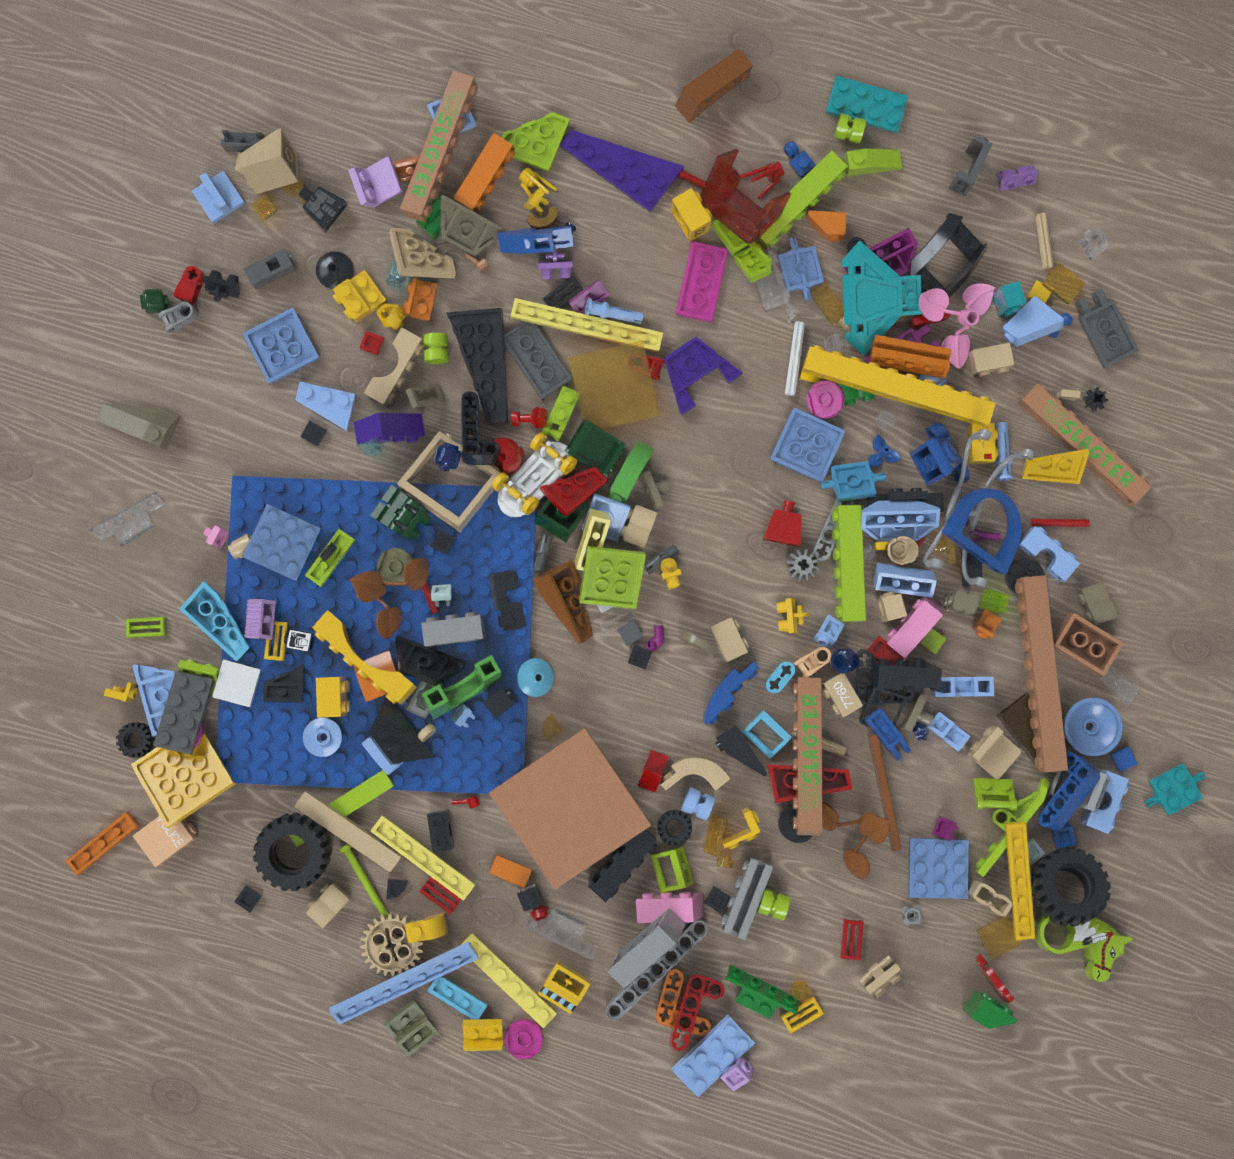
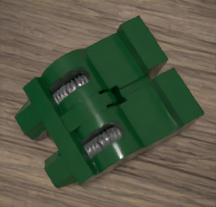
M391 485L382 500L388 503L387 506L379 502L370 516L406 539L417 540L421 532L415 526L418 522L427 525L431 517L426 513V509Z

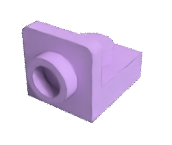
M741 1056L736 1061V1064L726 1070L720 1078L735 1091L750 1081L754 1068L749 1061Z

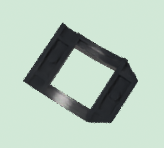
M948 213L946 220L939 226L928 243L914 258L910 259L911 271H908V275H921V294L930 289L938 288L944 290L948 297L952 296L972 274L985 254L987 243L981 244L961 222L962 216ZM950 239L968 259V262L955 279L944 288L924 266Z

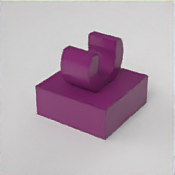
M939 816L932 834L948 841L954 840L955 837L952 835L955 829L958 830L959 827L957 823Z

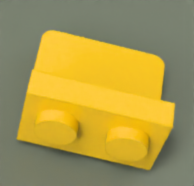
M748 807L741 810L749 828L722 840L724 848L733 849L739 846V842L742 840L751 841L758 837L757 834L760 833L757 824L760 821L754 810L751 811Z

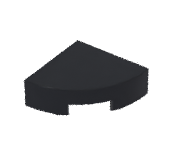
M388 879L386 899L399 896L405 890L408 880Z

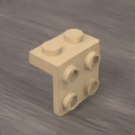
M997 726L987 728L983 733L982 739L972 745L968 754L971 759L994 779H999L1021 754V750L1002 734L1004 731Z

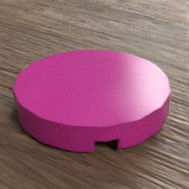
M829 380L815 383L807 394V406L810 412L823 419L838 415L845 402L842 388L837 383Z
M518 1019L511 1023L506 1030L504 1037L505 1047L515 1058H532L542 1047V1030L532 1020Z

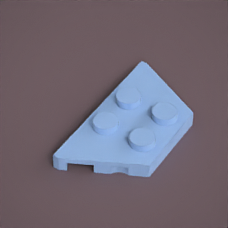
M135 664L132 665L151 735L154 737L157 734L176 671Z

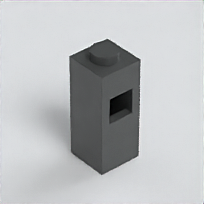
M282 249L243 269L251 285L257 290L296 271L294 264L297 262L292 253L288 254L285 249Z

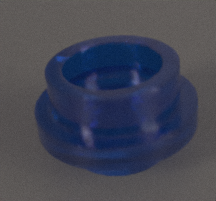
M917 722L913 728L914 735L918 741H925L928 739L929 731L925 724Z

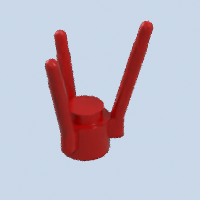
M777 161L736 176L735 179L739 180L765 171L751 179V182H755L766 176L768 180H773L758 195V199H761L775 184L781 181L780 177L785 172L782 165Z

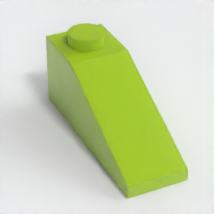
M859 149L847 151L844 157V163L848 166L846 177L901 170L903 168L900 150Z

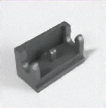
M222 130L224 139H221V146L227 152H244L262 140L264 134L261 132L239 133Z

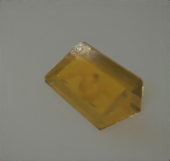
M716 814L711 815L703 846L704 852L716 857L719 855L727 823L726 817Z

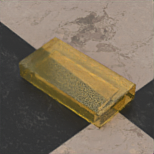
M827 283L811 292L813 300L831 325L844 317V307Z

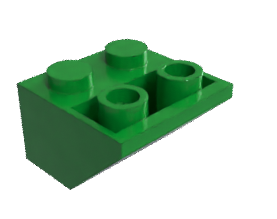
M975 990L963 1009L972 1019L987 1029L1017 1022L1012 1010L1001 1002L996 1004L997 1001L984 991L980 994Z

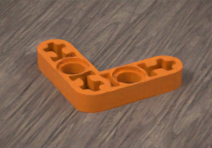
M672 968L666 974L656 1010L657 1021L673 1028L678 1012L676 1006L684 981L683 973L678 968ZM675 972L680 977V980L676 979L674 984L675 987H678L677 990L673 987H666L667 984L671 986L672 978L669 976L674 975ZM667 991L675 993L673 1001H666L664 999V994ZM662 1003L667 1006H673L672 1009L668 1007L667 1014L670 1017H666L665 1020H662L661 1015H659L665 1009L664 1005L661 1006ZM697 1014L695 1023L701 1024L704 1021L707 1028H703L700 1031L699 1026L694 1025L692 1033L700 1036L707 1035L711 1030L708 1018ZM689 1022L687 1025L681 1027L687 1028L689 1026Z

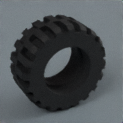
M300 813L284 814L265 826L256 838L257 843L254 844L253 848L256 854L253 856V860L258 863V866L255 868L258 873L262 872L264 874L261 878L265 882L267 880L272 882L270 886L274 888L280 886L282 891L305 889L321 877L330 863V855L332 854V847L329 845L331 843L330 836L327 837L325 834L327 830L324 827L321 828L317 822L309 819L310 817L307 815L300 816ZM295 835L306 842L310 850V859L304 867L299 869L290 868L279 860L276 853V844L281 837Z
M1074 847L1059 848L1041 859L1032 870V897L1036 900L1033 903L1035 907H1040L1042 910L1040 913L1044 917L1046 915L1050 917L1049 921L1053 923L1059 921L1060 926L1066 927L1070 924L1071 927H1075L1089 922L1106 908L1107 901L1110 900L1111 894L1107 891L1111 889V883L1106 880L1109 876L1107 871L1103 872L1101 868L1103 867L1100 861L1097 863L1094 860L1095 856L1091 853L1086 855L1085 850L1079 848L1075 851ZM1058 871H1068L1079 878L1084 888V899L1080 904L1071 903L1058 893L1055 886V875Z

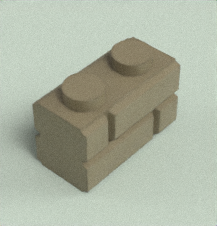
M960 590L950 592L944 596L945 611L956 612V614L964 616L974 614L979 597L978 595L967 594V592Z

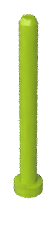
M346 844L339 849L340 853L344 852L380 915L384 913L387 918L389 913L352 852V846Z

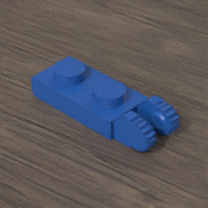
M877 708L864 719L897 761L901 760L902 757L894 747L896 744H899L907 754L911 751L903 740L904 737L881 708Z

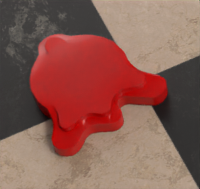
M981 954L977 955L976 962L999 998L1005 1003L1014 1001V997L1002 983L993 968L986 969L985 965L988 962Z

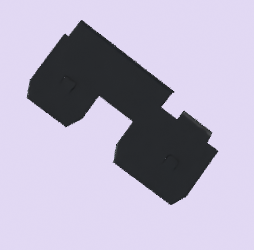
M510 570L488 576L494 610L500 609L501 616H498L499 627H503L504 631L524 627L525 619L522 603H508L506 595L507 590H512L519 586L516 572Z

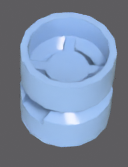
M690 787L681 810L689 814L695 813L696 817L706 821L716 798L706 793L701 795L699 790Z

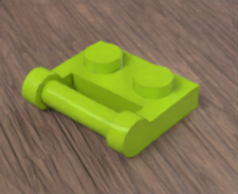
M973 779L976 809L1007 808L1010 811L1017 810V800L1015 799L1012 779ZM984 799H1001V800H984Z

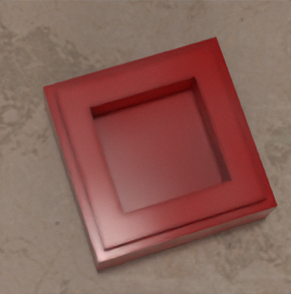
M366 331L359 348L378 356L385 338Z

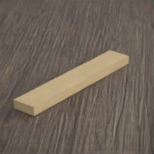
M305 790L294 805L296 809L388 872L392 871L402 857L397 851L308 790Z

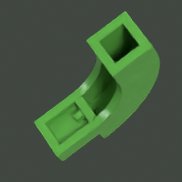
M640 441L636 442L619 471L607 498L626 504L655 449Z

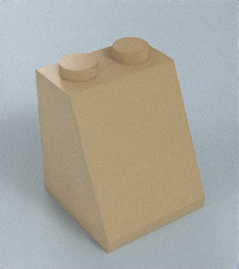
M281 128L239 154L238 171L246 178L248 186L252 187L256 194L298 182V154Z

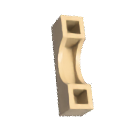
M404 328L400 329L392 343L398 353V364L395 370L384 377H373L364 392L366 397L384 407L393 403L396 397L394 393L397 388L402 387L405 382V374L407 371L410 372L415 364L413 360L424 349L422 338Z

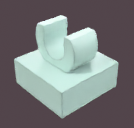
M433 585L431 599L435 601V605L439 607L440 601L445 600L446 605L449 606L452 597V585Z

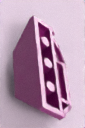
M908 227L869 249L899 276H902L910 270L911 263L909 261L911 258H914L918 243ZM856 266V274L861 273V266ZM843 267L848 274V267Z

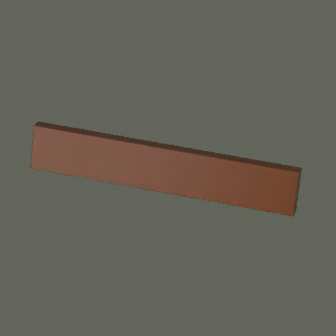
M876 734L867 735L884 818L891 820L888 833L890 847L893 851H899L902 848L879 738Z

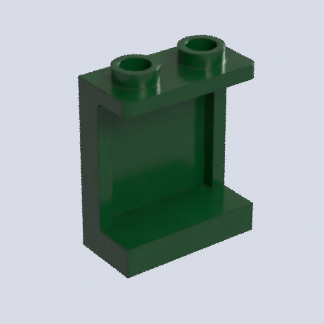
M583 419L566 447L565 452L591 468L596 467L601 474L607 476V474H611L614 470L616 459L623 455L626 443L597 427L592 422Z

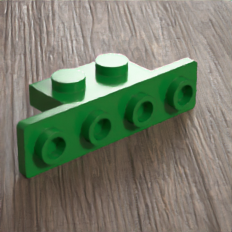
M732 965L729 966L726 980L742 987L736 996L735 1002L769 1019L778 1006L794 1014L797 1013L800 1002L798 998L760 980L758 977L744 972L740 968Z

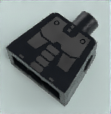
M320 186L314 192L304 187L299 193V196L306 201L303 205L304 211L324 233L329 230L347 207L344 199Z

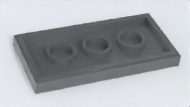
M524 321L504 334L505 347L541 401L573 381V378L537 324Z

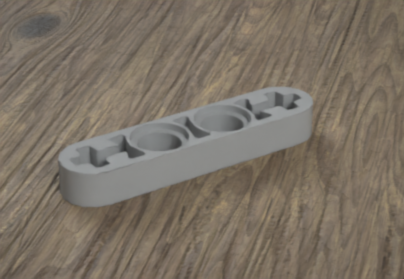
M837 498L812 551L815 554L814 559H818L820 562L829 558L836 543L833 540H826L824 532L835 529V523L832 521L831 516L832 510H834V506L842 505V502H837ZM849 500L850 503L845 505H853L854 500ZM820 541L831 545L830 548L828 546L825 547L824 553H826V556L823 555L821 558L818 557L819 553L816 552L823 546V544H820Z

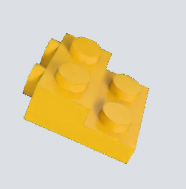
M365 270L350 280L346 279L332 289L335 292L333 298L338 305H344L346 309L343 312L349 320L354 319L356 323L387 302Z

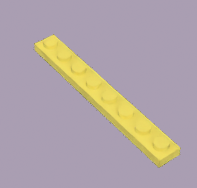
M517 298L514 299L511 312L512 319L658 353L663 336L662 332Z

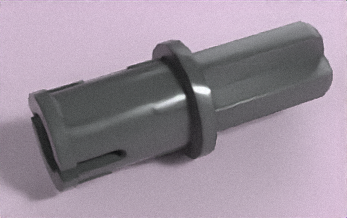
M541 534L538 550L535 551L537 553L533 567L535 572L543 573L545 570L553 539L550 535H548L547 542L545 543L546 534Z
M672 544L661 553H656L654 558L644 564L645 570L650 575L660 567L664 559H672L679 554L678 549Z

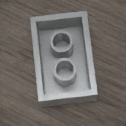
M476 612L465 613V617L459 618V615L445 616L446 620H440L438 617L427 618L426 622L421 623L425 647L486 640L484 618Z

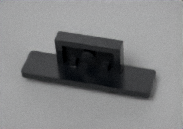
M894 488L887 494H876V497L866 498L867 507L877 501L919 500L940 508V512L944 511L943 493H928V491H922V488H911L910 491H903V488Z

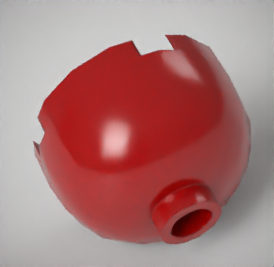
M503 437L492 440L497 442L500 448L498 461L494 466L501 471L500 473L504 472L507 475L515 473L520 468L522 458H524L523 448L519 447L510 438Z

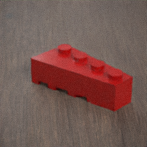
M768 764L767 770L774 804L793 801V797H796V790H793V778H796V771L793 770V766ZM822 768V795L853 789L849 770Z

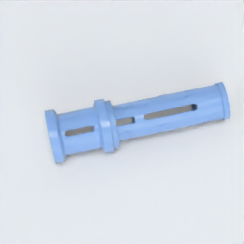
M588 298L585 305V315L593 314L600 316L602 319L606 317L615 318L639 325L643 320L642 312L610 306L607 302L600 303Z
M1007 422L995 424L998 430V459L995 461L997 467L1010 456ZM1013 460L998 473L997 481H1010L1014 479L1011 473Z

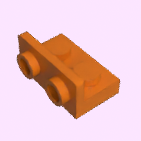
M413 277V281L409 282L408 285L409 300H406L404 304V311L408 318L427 322L431 321L438 288L436 283L420 281L417 277Z

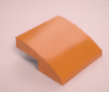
M390 650L363 660L374 668L397 672ZM353 664L366 702L388 694L383 689L378 691L372 686L373 680L369 677L363 678L357 672L359 668Z

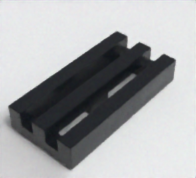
M572 275L546 295L543 301L548 306L554 307L555 304L578 288L575 293L556 306V308L563 309L569 304L570 299L584 289ZM572 282L574 283L573 286H571L568 290H566L564 293L558 296L555 300H553L552 302L549 301L552 297L558 294L569 284H571Z

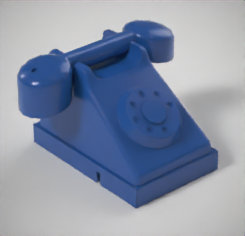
M934 423L925 429L930 440L909 454L927 487L949 475L952 471L958 484L963 459L954 446L947 428L941 423ZM968 467L966 468L963 484L968 482L970 478Z

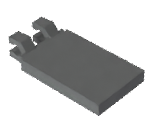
M1100 289L1091 294L1094 302L1097 304L1096 306L1091 308L1086 298L1075 302V306L1078 312L1081 313L1078 315V320L1104 369L1139 351L1114 300L1109 301L1103 289Z

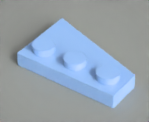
M300 382L295 400L348 432L356 394Z

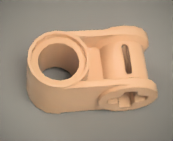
M825 647L816 648L795 661L794 665L799 667L803 677H809L831 660V652ZM820 650H824L827 653V658L824 661H819L817 658V653Z

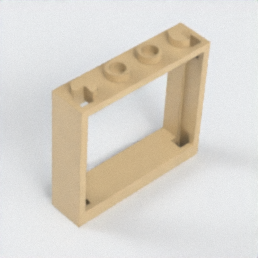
M439 431L397 485L401 492L461 533L494 491L492 483L501 471L494 465H475L491 477L460 517H457L410 484L442 443L461 456V444L456 443L451 435L447 433L444 435Z

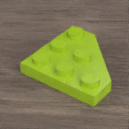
M551 112L536 121L534 119L512 131L503 132L501 138L516 148L513 159L550 172L570 119Z

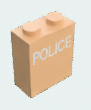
M158 816L134 834L133 838L152 864L157 867L198 838V836L196 835V828L191 823L188 824L186 819L168 829L161 817Z

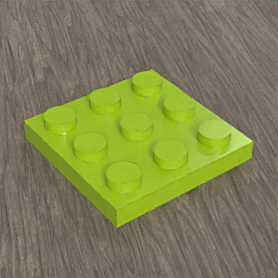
M588 546L579 602L636 609L646 558L645 552Z

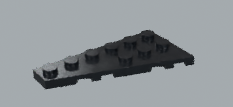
M491 308L446 312L452 324L454 335H456L460 345L459 348L466 367L472 377L474 388L480 398V404L488 424L508 423L503 309Z

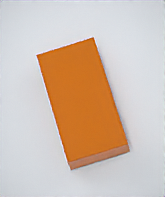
M496 855L489 873L525 888L532 869Z

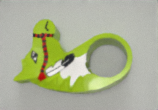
M1042 915L1037 919V924L1034 925L1035 941L1041 949L1047 952L1063 954L1083 948L1084 956L1088 961L1085 968L1086 976L1098 982H1105L1109 979L1114 960L1121 954H1124V945L1133 940L1131 937L1120 936L1110 925L1097 918H1093L1083 925L1071 927L1069 924L1066 926L1069 933H1067L1065 942L1058 948H1052L1047 944L1044 937V929L1050 917Z

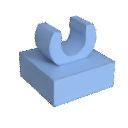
M464 703L457 706L449 716L459 727L463 725L467 728L469 727L465 722L467 718L475 719L472 711Z

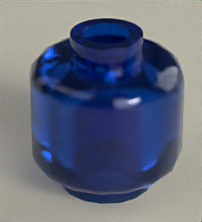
M444 442V445L438 446L434 462L439 465L438 469L449 472L450 469H457L462 455L461 451L458 450V446Z
M850 648L838 649L833 652L830 658L831 667L840 674L854 671L859 663L857 653Z

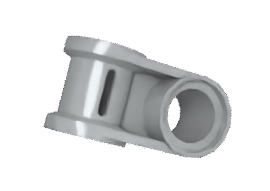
M182 302L158 314L166 326V333L178 331L182 327L196 321L199 315L198 310L187 302ZM190 308V314L184 316L185 310Z

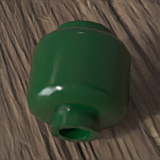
M160 288L145 289L143 294L140 295L141 309L145 310L147 314L160 313L165 310V306H169L168 295H164Z

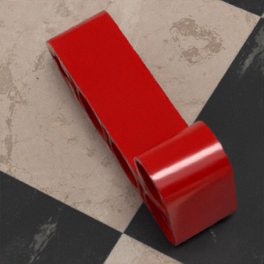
M697 974L687 980L669 1039V1046L672 1050L679 1052L687 1048L702 997L710 1000L721 998L725 990L721 982ZM693 979L700 981V989L696 990L692 987L691 982ZM712 985H716L719 988L717 996L710 993ZM687 998H692L695 1001L693 1009L687 1008L685 1004ZM682 1017H686L689 1020L687 1028H683L680 1025ZM677 1030L687 1032L686 1035L683 1034L681 1036L683 1045L676 1047L677 1043L674 1042V1039H678L680 1033L676 1032Z

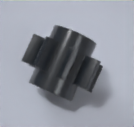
M1099 387L1095 388L1094 391L1090 389L1086 391L1088 396L1082 398L1086 403L1085 408H1092V412L1096 411L1097 407L1100 410L1105 408L1103 403L1108 401L1104 395L1106 391H1099Z

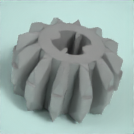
M807 549L803 551V555L800 550H797V556L793 553L790 554V558L794 561L787 560L786 564L792 565V567L787 568V572L793 570L794 573L791 574V578L798 575L797 581L799 582L802 580V577H804L805 581H809L808 574L811 577H815L816 575L812 570H819V567L813 566L819 560L815 559L812 561L811 558L815 554L811 553L807 556ZM802 561L807 565V568L801 570V566H798V563Z

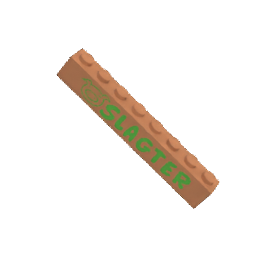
M452 71L400 207L401 212L406 217L426 222L427 217L432 213V203L438 197L440 182H443L445 179V169L451 163L453 148L457 147L458 135L460 130L464 129L466 114L470 112L472 107L471 101L478 92V85L473 76Z
M1037 383L1018 402L1025 411L1070 452L1088 449L1089 456L1086 466L1129 506L1137 504L1151 489L1145 477L1134 472L1132 465L1123 462L1115 450H1110L1101 437H1096L1091 432L1092 430L1088 425L1082 424L1077 420V415L1065 409L1063 403L1058 398H1053L1045 386Z
M798 677L797 682L793 683V695H796V702H793V714H796V721H793V732H796V740H793V751H796V759H793V770L796 771V778H793V790H796V797H793V809H796V817H793V829H796V835L820 836L822 833L821 678Z

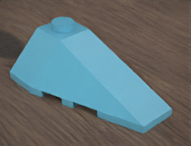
M203 581L179 610L237 662L250 646L219 593L206 581Z

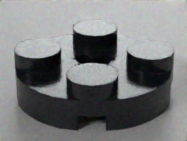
M1024 558L1016 560L1010 565L1005 575V583L1010 591L1017 594L1015 591L1016 579L1023 576V572L1029 575V577L1045 576L1043 568L1037 561Z
M793 804L785 807L780 812L778 819L780 833L787 840L794 843L808 841L812 835H796V829H793V817H796V809H793Z

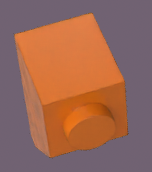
M808 211L806 215L807 222L823 239H828L829 242H840V240L844 239L846 231L845 212Z

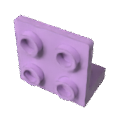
M385 157L366 169L353 167L348 170L361 206L374 208L403 191L390 157Z

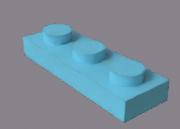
M444 976L435 979L428 989L429 993L473 1020L479 1019L488 1003Z

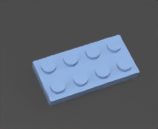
M728 1014L671 1069L699 1097L749 1050L755 1042Z

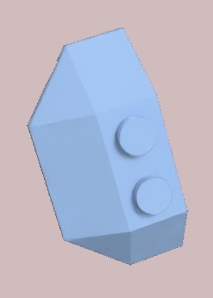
M919 500L877 501L862 510L861 529L878 542H891L893 538L898 536H907L917 541L933 529L935 530L939 527L940 508Z

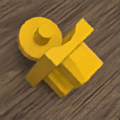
M666 558L660 565L663 572L660 575L661 580H666L668 590L679 588L680 582L678 577L682 574L681 570L677 569V563L674 559Z
M787 598L786 601L777 603V612L787 613V620L778 621L779 631L799 633L798 625L804 624V617H808L809 612L803 613V605H799L796 608V599Z

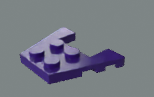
M694 337L664 358L681 416L696 406L685 390L716 368H718L728 384L743 374L740 369L734 367L728 360L722 358L697 337Z

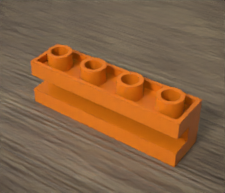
M493 133L455 194L454 199L475 213L477 210L480 211L485 204V197L494 190L496 179L501 178L504 174V166L515 156L514 150L516 148Z
M875 335L870 362L879 364L880 367L945 379L950 367L949 359L952 349Z

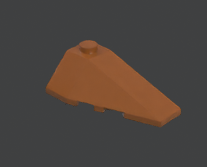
M572 559L543 572L533 579L541 597L577 643L582 644L590 638L592 630L589 616L584 611L583 603L579 602V583H581Z

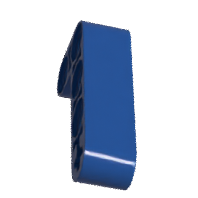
M1072 752L1066 753L1067 771L1070 775L1039 815L1040 825L1055 831L1063 828L1100 779L1099 771L1090 762Z

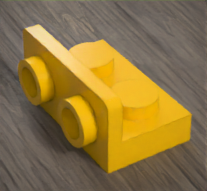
M502 1019L463 1020L464 1051L503 1049Z

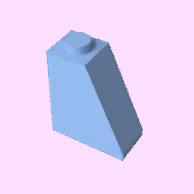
M1034 296L1003 326L1002 335L1007 343H1012L1018 347L1061 330L1064 318Z

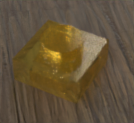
M266 194L250 205L262 222L278 211Z

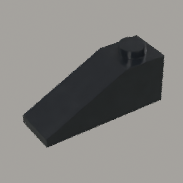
M736 725L731 726L716 736L718 741L715 744L720 752L725 751L726 754L759 774L767 775Z

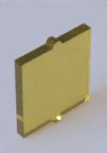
M1058 263L1054 270L1048 273V277L1042 285L1065 304L1069 305L1073 298L1079 295V291L1085 282Z
M1007 915L976 930L982 941V946L986 948L992 960L1022 944L1020 940L1016 941L1014 939L1013 926Z

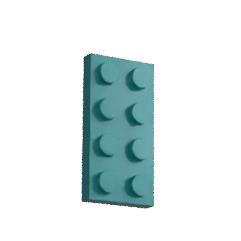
M836 75L825 113L840 117L842 113L850 115L853 120L856 117L865 119L868 126L897 134L908 96Z

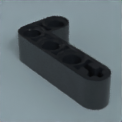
M467 391L462 395L460 408L462 461L468 465H494L498 461L499 445L495 441L480 440L479 397L475 392Z

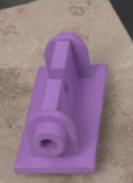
M1031 165L1017 168V174L1014 173L1013 169L1000 171V174H997V181H1001L999 191L1036 184L1039 170H1036L1035 166L1031 167Z

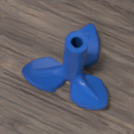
M877 435L874 438L873 449L878 454L870 455L868 459L870 467L880 466L883 457L887 463H893L901 459L897 451L890 450V447L886 446L883 437Z

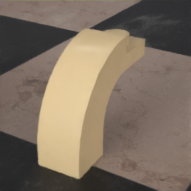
M688 757L673 763L671 767L675 772L673 774L668 772L661 778L663 782L660 784L666 791L684 776L695 774L705 778L716 791L731 778L720 766L708 759Z

